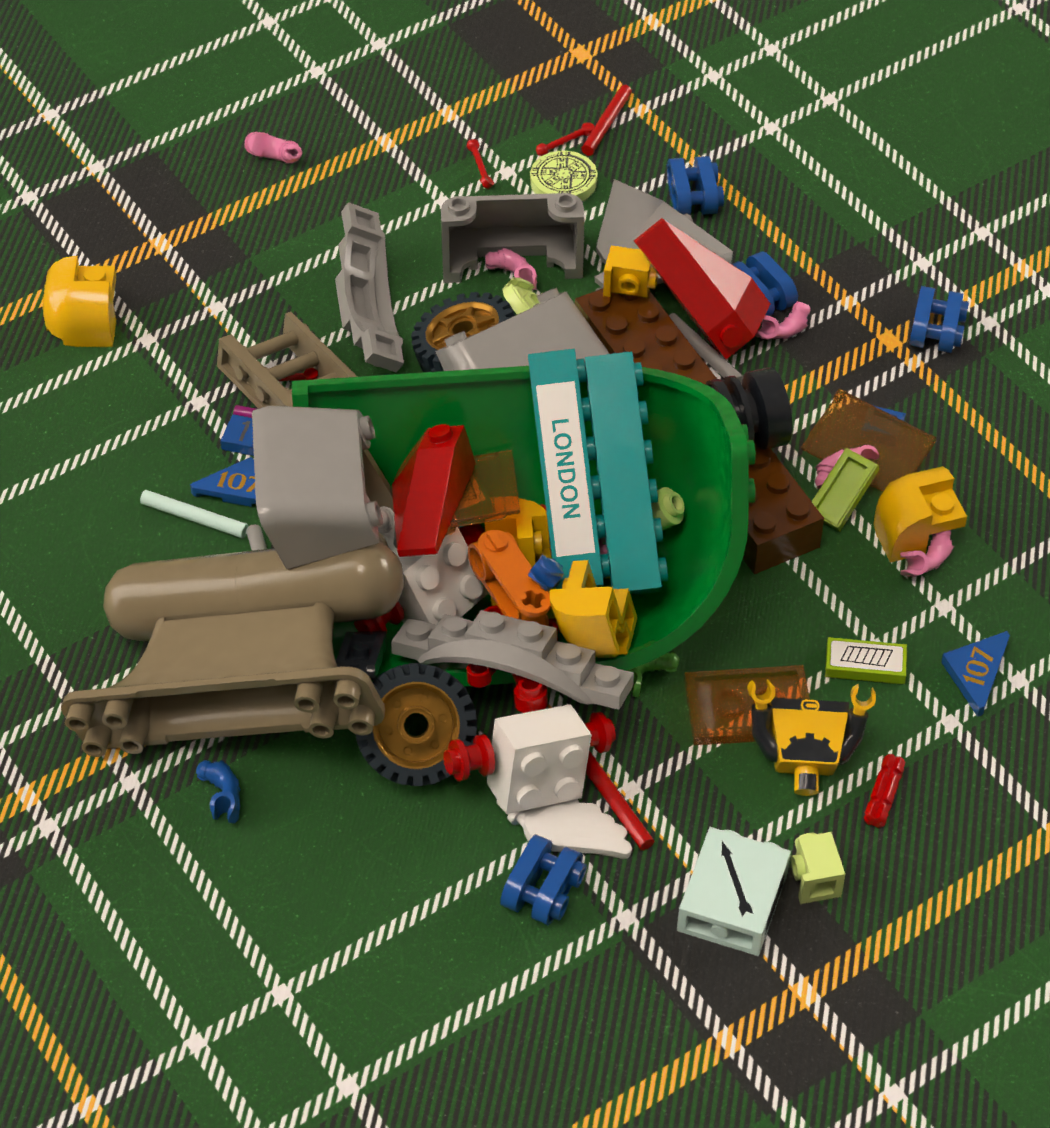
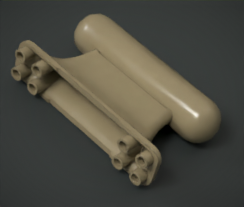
M379 541V543L290 569L285 568L274 548L133 563L119 569L105 587L103 608L108 622L125 639L149 641L138 664L120 682L107 688L73 691L65 695L61 705V711L66 718L65 725L70 730L76 732L83 741L82 750L93 757L104 756L106 750L110 748H120L124 752L138 754L142 752L143 747L146 745L168 744L170 741L302 730L310 732L318 738H329L333 735L334 730L349 729L358 735H368L373 731V726L383 721L385 706L370 677L364 671L354 667H337L332 646L334 623L373 620L391 612L404 589L402 564L398 556L383 542Z

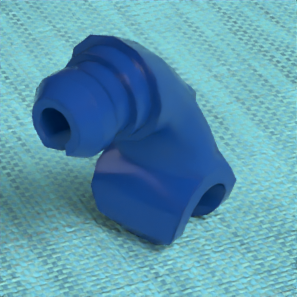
M544 555L539 558L528 572V576L545 591L558 587L564 575L563 566L556 562L555 559L547 558Z
M207 760L200 762L196 770L197 777L201 781H210L216 788L222 790V792L216 793L211 797L209 805L213 819L216 820L221 814L228 813V822L236 823L240 812V787L238 779L223 760L215 761L214 763Z

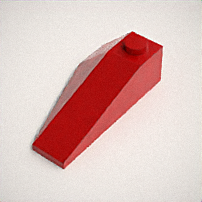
M663 218L634 240L635 244L712 347L725 359L729 358L755 337L771 303L752 277Z
M440 424L427 428L399 468L391 485L396 544L399 557L437 554L476 465L464 425L449 426L447 424Z

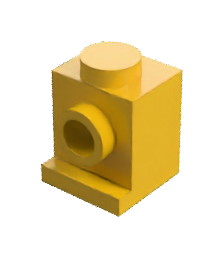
M611 245L604 268L603 296L610 297L611 292L647 297L649 288H656L658 273L641 250Z

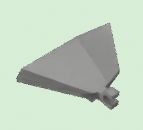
M614 179L596 245V252L605 265L611 245L639 249L634 240L661 218L732 264V250L669 204ZM604 272L595 276V283L601 287L595 289V291L603 288ZM658 275L657 284L664 283Z

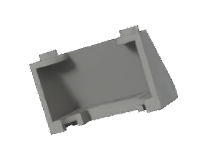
M570 193L455 196L442 204L443 283H461V274L466 268L470 266L471 270H478L477 257H485L488 252H498L502 248L509 249L520 256L546 255L547 267H554V263L561 266L565 272V279H583L584 206L578 196Z
M557 288L538 295L539 303L535 304L532 308L484 331L468 337L465 331L446 338L444 341L447 346L435 351L444 371L529 366L528 354L574 348L576 359L584 358V362L585 357L610 353L566 291L559 293Z
M269 405L253 410L252 424L257 512L261 525L285 568H294L379 543L378 526L383 524V518L377 501L370 502L366 494L362 450L370 448V440L375 438V430L371 418L368 415L363 417L359 410Z

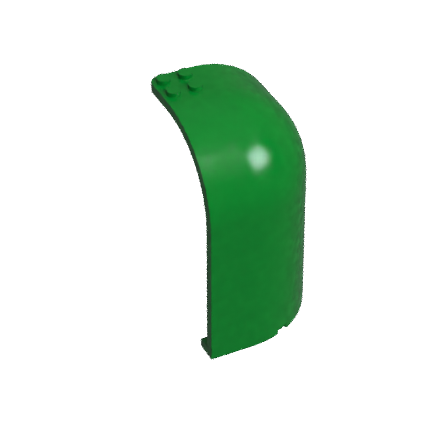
M529 366L292 381L293 407L359 410L363 417L368 415L371 418L375 430V438L370 440V448L368 450L390 486L401 464L427 428L440 424H447L449 426L464 425L476 462L474 470L490 500L521 498L534 501L539 505H545ZM642 367L644 385L637 386L638 401H646L648 424L642 425L643 440H651L653 463L646 464L648 479H656L657 490L668 487L678 493L683 499L685 509L681 523L663 530V542H656L658 558H666L668 581L661 582L662 588L660 592L631 595L637 615V622L628 654L618 655L615 658L595 657L596 664L613 666L625 671L651 662L668 653L701 628L717 610L729 592L740 568L748 535L749 503H755L756 497L754 479L749 478V465H754L756 459L754 440H749L747 425L741 424L732 404L715 389L699 381L675 373ZM579 383L581 398L588 397L587 383ZM585 421L586 437L593 436L591 421ZM590 460V475H598L596 460ZM601 499L594 500L595 515H602ZM484 519L477 521L485 531ZM490 593L466 612L462 618L474 621L481 610L492 606ZM354 621L334 623L332 646L335 661L346 632L358 631ZM389 622L386 624L387 648L378 676L400 665L419 663L415 659L392 654L391 641L403 626V622H400L398 625H393ZM558 628V641L568 643L562 633H559ZM455 662L429 664L450 673L464 687L471 686L467 682V666L469 664ZM497 669L492 675V681L489 685L516 682L511 673Z

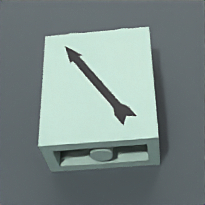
M709 827L679 907L677 931L759 956L788 874L791 851L783 849L772 842H760L740 836L732 830H720Z

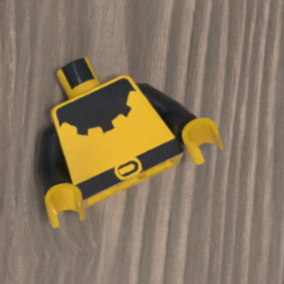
M769 679L766 680L767 691L763 695H756L755 682L753 680L750 681L747 690L755 701V704L751 706L752 736L765 758L774 762L776 772L794 774L795 794L802 796L817 795L819 793V775H833L837 766L846 764L861 744L869 716L866 710L871 709L876 702L874 688L872 687L871 696L867 701H859L856 698L859 685L853 686L851 689V700L854 708L849 709V702L774 698L775 687Z

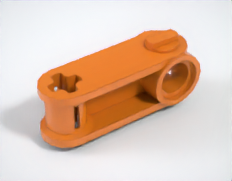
M489 530L483 533L477 542L471 543L468 546L469 562L476 577L482 581L504 616L534 621L549 626V619L546 613L551 608L550 593L528 576L532 566L519 549L511 533L501 530Z

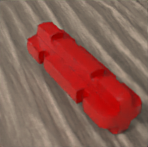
M893 754L884 756L881 770L878 773L870 796L871 799L865 810L864 821L868 825L881 828L886 824L889 810L891 809L904 771L905 760L901 756L896 757Z

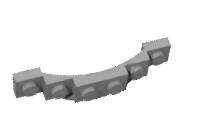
M348 202L341 211L345 236L338 244L342 270L335 278L342 328L352 333L354 346L363 349L366 363L397 372L404 364L401 348L403 338L398 334L392 311L385 234L381 229L377 212Z
M481 610L474 621L444 614L437 625L408 618L391 641L392 654L415 659L421 664L455 662L494 668L548 686L583 704H598L619 710L634 686V672L617 669L613 666L596 664L595 650L557 641V628L534 621L504 616L496 612Z

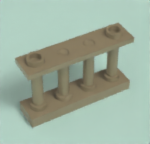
M292 312L285 314L282 335L251 347L243 346L232 334L219 338L217 367L257 408L269 405L293 407L292 389L285 388L278 380L309 368H314L318 371L319 378L317 379L358 377ZM286 348L291 349L298 356L271 368L263 366L258 361L260 358Z

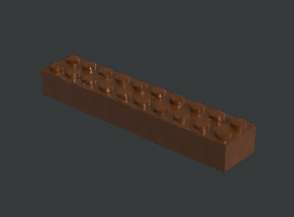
M602 288L575 298V305L610 354L632 351L634 363L641 362L642 367L675 373L706 384L709 380L717 379L650 291L647 297L611 292L610 297L603 296ZM756 444L755 464L749 465V478L754 479L756 497L755 503H749L748 535L743 560L754 575L820 548L824 517L772 449L762 450Z

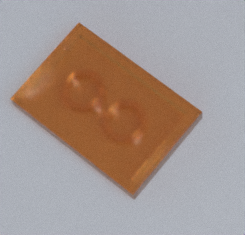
M804 665L685 672L684 682L694 745L755 742L752 736L751 706L755 704V701L747 690L749 682L752 680L755 682L756 695H763L767 691L766 680L769 679L775 687L774 698L810 700Z

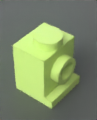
M832 832L822 834L806 833L799 836L795 840L797 851L796 855L791 856V868L795 880H801L798 895L800 904L841 897L845 871Z

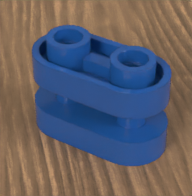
M701 156L694 158V167L685 168L683 158L668 159L667 181L673 208L682 215L687 213L690 215L691 205H700L703 215L717 214L718 207L724 205L723 187L717 186V163H712L710 156ZM689 181L695 182L696 191H690Z
M761 251L749 256L746 260V265L740 261L732 264L752 277L771 303L765 315H773L775 307L778 310H785L798 301V293L793 280L766 252Z
M921 286L909 345L923 348L925 337L939 340L937 351L952 353L953 346H961L965 326L958 325V322L965 323L969 302L962 300L964 293L949 291L948 301L933 299L935 288ZM930 313L944 315L943 325L930 324Z
M534 834L506 881L500 904L515 912H519L525 902L532 904L531 918L550 925L554 919L560 920L563 917L569 902L567 894L572 886L576 888L580 886L586 873L587 864L582 863V853L565 847L558 857L550 854L552 841ZM543 870L549 871L541 888L534 887Z

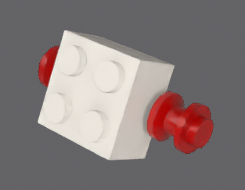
M477 522L458 528L457 524L449 526L437 554L399 557L398 552H394L398 556L403 569L404 589L402 595L391 612L373 620L354 621L356 629L358 631L370 632L386 631L387 634L386 624L388 622L398 625L400 622L405 623L410 618L437 625L444 614L462 617L489 593L482 581L474 574L468 558V546L471 543L477 542L479 537L485 533L482 526Z
M571 704L495 718L492 744L485 734L476 735L473 745L465 746L460 739L451 740L448 750H445L443 754L444 765L448 774H453L457 781L467 780L470 771L478 769L482 776H487V784L506 814L582 799L589 749L593 746L598 753L608 752L611 744L615 741V727L613 722L606 718L602 712L592 713L589 717V722L583 723Z

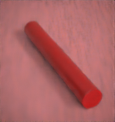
M628 85L620 86L581 147L585 155H593L632 93V89Z
M589 750L586 774L640 850L649 849L654 844V839Z

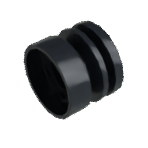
M773 367L745 372L742 377V383L736 376H727L723 381L721 379H713L706 382L705 385L715 389L732 404L741 424L747 425L749 440H754L759 449L766 450L789 444L793 429L789 398L779 373Z

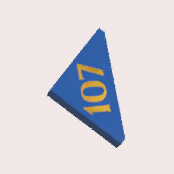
M252 457L191 483V493L194 497L209 495L220 497L223 502L252 507V503L256 504L254 459Z
M1007 631L949 651L942 656L941 663L977 717L984 713L989 694L996 679L1006 646L1008 645L1010 635Z

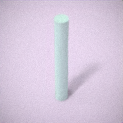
M144 490L141 495L140 503L240 538H244L247 534L248 524L148 490Z

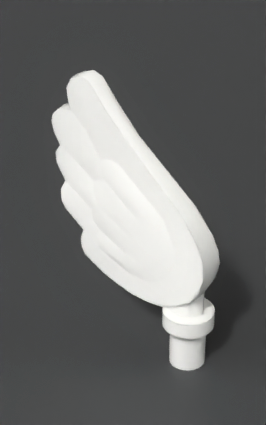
M577 799L509 813L507 819L513 825L520 824L523 827L524 835L528 842L534 834L551 840V851L561 852L565 847H568L580 853L599 854L620 859H627L632 853V846L626 841V828L615 823L612 816L602 813L600 807L594 803H579Z

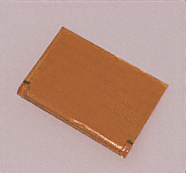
M840 388L837 390L830 406L809 433L801 449L823 460L842 449L845 450V448H858L864 445L874 446L879 453V458L868 460L878 464L880 470L870 485L883 492L889 482L916 472L934 446L936 437Z
M512 450L474 456L475 468L446 535L453 534L456 527L503 520L507 515L520 513Z

